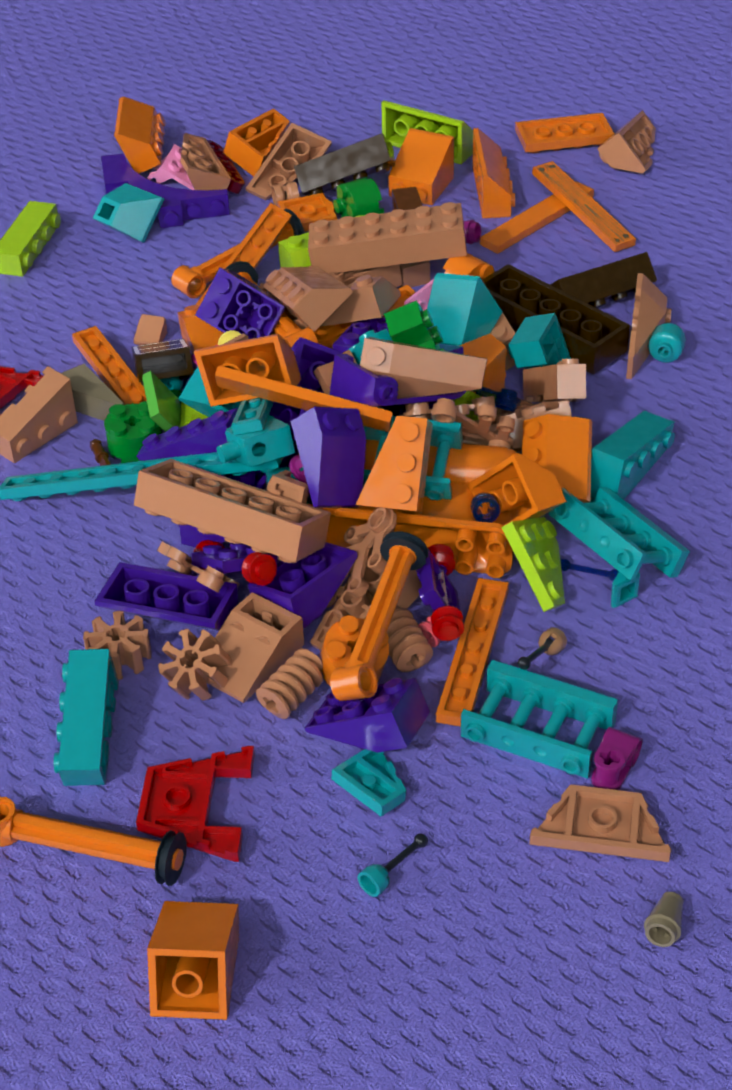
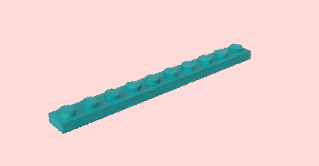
M217 452L10 476L0 486V499L21 501L27 497L39 496L40 498H47L58 493L74 495L84 490L100 492L110 487L120 486L122 489H127L137 484L139 470L169 459H174L218 475L232 474L233 476H240L249 471L260 470L264 473L274 471L279 468L284 457L248 467L235 459L222 463Z

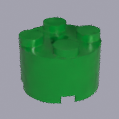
M365 177L337 186V199L333 200L335 212L337 214L340 213L341 217L384 213V208L379 209L378 201L382 200V197L373 179Z
M147 401L139 404H115L109 408V414L104 421L109 454L113 459L114 456L121 459V463L140 461L136 455L143 446V440L151 434L156 433L159 435L163 433V430L150 418Z

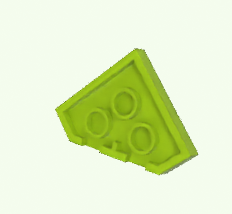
M545 517L512 521L501 527L543 612L556 609L565 604L559 543L556 539L557 532L554 525L549 520H546Z

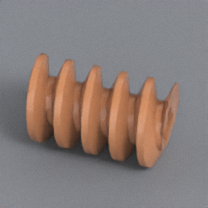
M396 606L386 632L389 637V656L397 670L408 673L427 664L433 656V649L428 644V640L423 635L420 627H418V623L413 618L410 610Z
M301 648L296 650L293 656L286 660L285 664L281 665L275 673L270 675L269 679L264 681L259 689H256V696L260 704L276 717L287 719L291 711L296 710L299 703L304 702L307 695L312 694L315 687L322 684L323 677L321 673L323 664L320 658L307 649Z

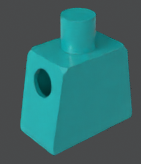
M270 415L264 429L261 431L233 435L232 427L227 428L225 431L227 443L216 448L222 463L235 459L248 467L295 453L290 426Z

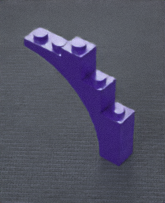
M124 153L101 156L106 194L128 183L164 198L157 214L160 229L184 226V220L230 215L227 189L207 191L165 186L146 179L134 171L127 163Z

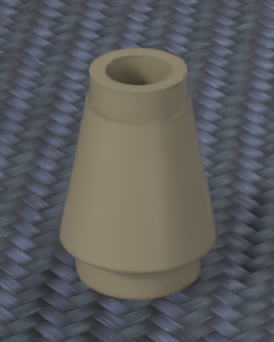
M665 892L644 921L647 939L659 947L671 946L681 936L684 901L675 892Z

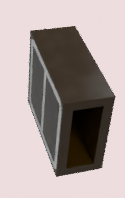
M185 339L131 347L135 372L139 382H143L142 375L149 371H152L159 379L194 373L190 347Z

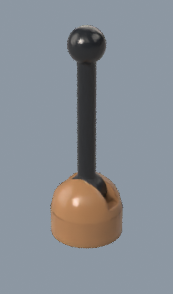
M555 627L544 631L539 637V648L529 656L519 658L517 662L518 667L522 670L528 669L531 662L542 653L547 655L560 653L567 645V638L564 632Z

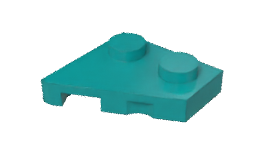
M364 749L333 768L331 780L379 816H383L405 801L407 790L401 779L396 776V769L392 761L387 762L383 754L384 752L377 753Z

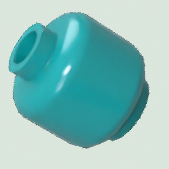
M663 323L657 326L649 339L648 348L650 354L659 362L669 363L677 360L685 347V333L676 324Z

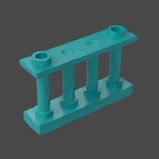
M392 416V425L395 421L396 416ZM429 420L433 424L430 446L438 447L432 477L426 476L424 497L432 500H451L450 478H444L449 450L451 448H462V424L459 422L441 423ZM363 426L367 440L379 441L376 461L389 432ZM364 469L363 487L371 470Z
M600 487L593 502L582 503L565 488H562L567 502L551 510L549 515L626 578L634 581L642 564H653L669 578L678 577L690 551L608 487Z
M492 660L487 668V691L490 694L478 714L463 709L461 713V737L588 779L591 772L592 751L587 750L598 727L606 730L608 727H614L618 699ZM503 697L521 702L510 724L492 719ZM534 707L553 712L542 734L523 729ZM566 717L584 722L574 745L555 739Z

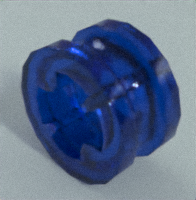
M480 493L471 501V511L477 521L492 523L499 516V504L490 493ZM488 502L492 510L488 509L489 513L482 514L478 507H483L482 503Z

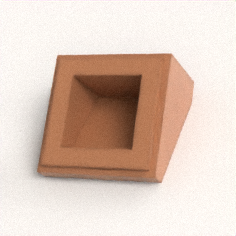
M142 314L133 340L134 344L145 345L162 342L167 334L166 319L160 316Z

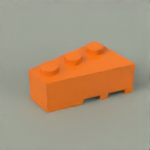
M273 108L229 131L223 153L254 177L287 130L290 121Z
M396 416L355 505L362 509L376 510L383 507L394 512L422 515L433 425L427 418Z

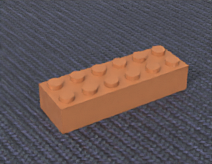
M447 202L440 206H420L411 210L396 209L389 213H368L365 216H345L337 220H318L314 223H309L308 252L311 267H319L326 273H340L467 256L461 203Z
M174 459L139 470L134 506L145 509V513L149 515H162L171 518V522L175 524L194 526L203 534H216L224 537V540L229 543H242L251 546V549L255 552L279 556V560L286 563H296L324 548L331 512L314 508L313 506Z

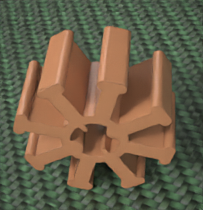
M114 611V625L109 626L99 616L92 620L94 632L89 633L85 631L83 639L85 649L110 650L118 680L123 679L122 665L126 664L134 670L135 674H138L144 670L142 658L151 659L152 651L148 629H144L143 619L135 615L134 619L126 624L124 612Z
M189 629L181 630L179 635L182 637L184 648L180 651L167 641L162 651L173 661L166 664L159 663V673L169 681L168 685L181 697L188 700L190 698L189 694L192 691L202 701L210 699L212 695L208 692L207 681L212 679L221 688H224L229 679L218 668L225 665L231 666V657L221 648L222 644L206 630H201L199 638Z

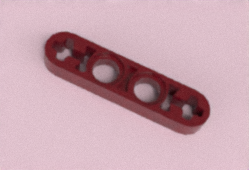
M207 140L231 177L227 190L239 194L245 183L230 158L223 153L224 149L222 146L214 141Z

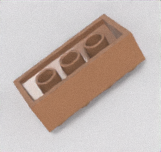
M281 267L279 270L271 272L266 278V283L263 285L273 298L286 306V311L314 332L353 293L348 286L319 267Z

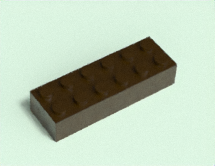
M509 264L482 280L515 333L525 317L555 313L570 358L579 359V364H586V371L593 375L628 350L629 324Z

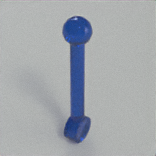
M560 559L562 571L570 569L609 577L612 581H614L619 572L616 569L606 571L571 564L567 559Z

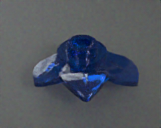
M482 386V389L471 390L479 396H494L495 406L506 411L514 412L521 404V399L517 397L518 393L510 389L501 388V391L497 392Z

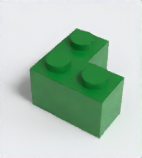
M417 300L384 313L390 337L394 342L445 351L439 345V343L443 342V338L438 326H434L428 309L423 311Z

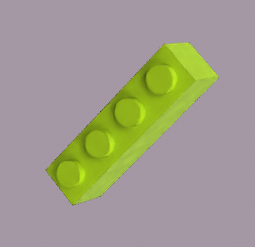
M29 201L0 240V274L24 276L36 257L42 252L43 247L50 241L55 230L60 226L61 217L57 212L56 204Z

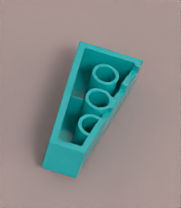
M642 411L593 447L590 502L594 501L600 487H608L624 500L663 453L672 446L675 438V433L672 432L674 421Z
M109 649L69 650L68 663H63L62 678L63 682L66 683L65 692L60 693L59 697L63 721L57 723V741L61 743L60 752L54 754V772L59 773L64 786L105 785L109 743L107 740L104 741L105 737L112 736L111 712H115L116 699L114 698V690H118L119 680Z

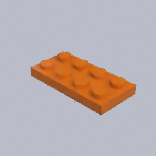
M603 113L515 122V131L525 153H538L544 150L558 151L562 148L570 147L582 148L588 145L601 146L614 134Z

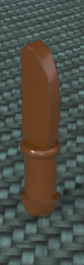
M98 439L90 441V448L95 455L96 462L100 463V466L111 465L108 459L109 454L105 452L101 444L102 442Z

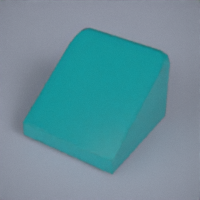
M618 572L612 583V608L618 607L638 596L639 572L634 581H630Z

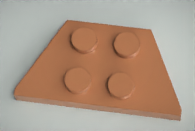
M570 784L561 795V800L553 804L548 810L543 823L538 829L534 827L530 833V845L662 862H669L671 848L668 844H664L658 833L659 826L654 816L648 812V805L642 793Z

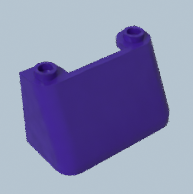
M337 354L334 356L329 395L389 410L405 408V405L429 402V404L437 403V399L440 398L453 400L460 398L466 393V391L397 399L398 383L394 378L388 375L377 376L354 363V357L348 354Z

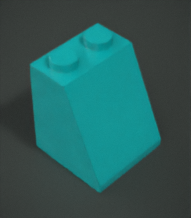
M436 274L427 309L432 317L434 326L437 325L441 332L443 342L439 344L459 346L491 333L502 314V310L480 276Z

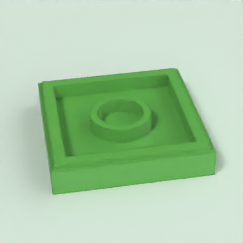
M152 371L143 374L142 379L150 418L165 432L174 426L180 427L181 404L178 397Z

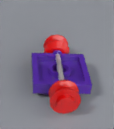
M203 540L195 547L194 553H191L192 565L202 570H206L207 566H210L223 574L242 571L246 581L260 586L270 584L277 574L276 555L255 552L251 549V546L242 543H230V547L225 548L219 542Z
M434 544L428 547V557L424 566L416 570L422 586L419 588V595L425 606L430 605L433 609L431 615L433 635L439 640L452 641L459 638L464 632L463 615L460 611L458 592L448 578V575L455 569L454 553L445 544Z

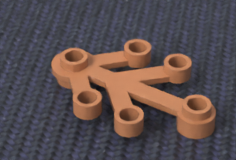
M494 396L472 399V404L455 405L457 411L463 415H469V411H474L476 416H478L479 407L482 405H490L496 408ZM429 402L405 405L406 412L403 413V416L431 420L433 409H429Z
M440 398L433 405L432 420L441 423H453L454 421L461 423L463 440L491 446H502L509 449L514 447L515 441L509 437V434L514 431L515 419L508 416H500L497 418L496 425L498 431L492 432L489 430L491 422L496 420L497 408L490 405L480 406L478 412L479 422L477 423L458 412L455 402L451 399Z
M377 508L370 515L368 523L360 526H351L344 535V540L351 545L346 548L357 551L358 555L344 578L345 580L353 570L347 590L357 598L362 597L369 587V583L363 579L366 563L376 573L383 572L386 567L387 561L380 553V546L383 543L384 537L393 532L396 527L397 515L391 509ZM373 546L372 555L367 561L369 549ZM336 592L326 608H330L336 602Z
M163 541L157 549L158 552L170 558L167 564L168 567L181 574L190 575L191 571L199 574L196 581L219 593L224 581L237 584V588L240 584L210 566H207L204 571L192 565L191 557Z

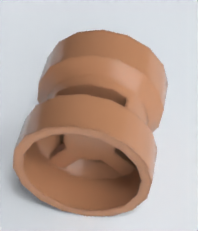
M289 182L285 186L280 184L271 186L273 204L278 206V201L299 197L296 182Z

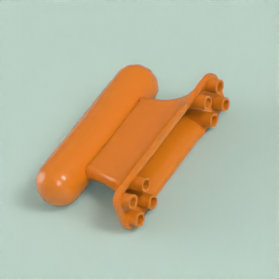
M366 439L364 469L372 470L379 441ZM462 443L461 449L451 448L444 478H450L452 499L432 500L424 497L422 515L395 512L397 520L393 532L402 531L420 538L427 548L434 544L449 546L454 553V570L462 575L476 572L486 573L492 578L502 577L511 569L513 563V550L501 528L505 525L480 522L478 520L475 500L467 484L517 452L502 446ZM430 446L427 476L432 477L438 447ZM360 507L319 508L331 512L325 542L344 548L351 546L344 540L346 531L351 526H360L368 523L370 515L375 510L362 509Z

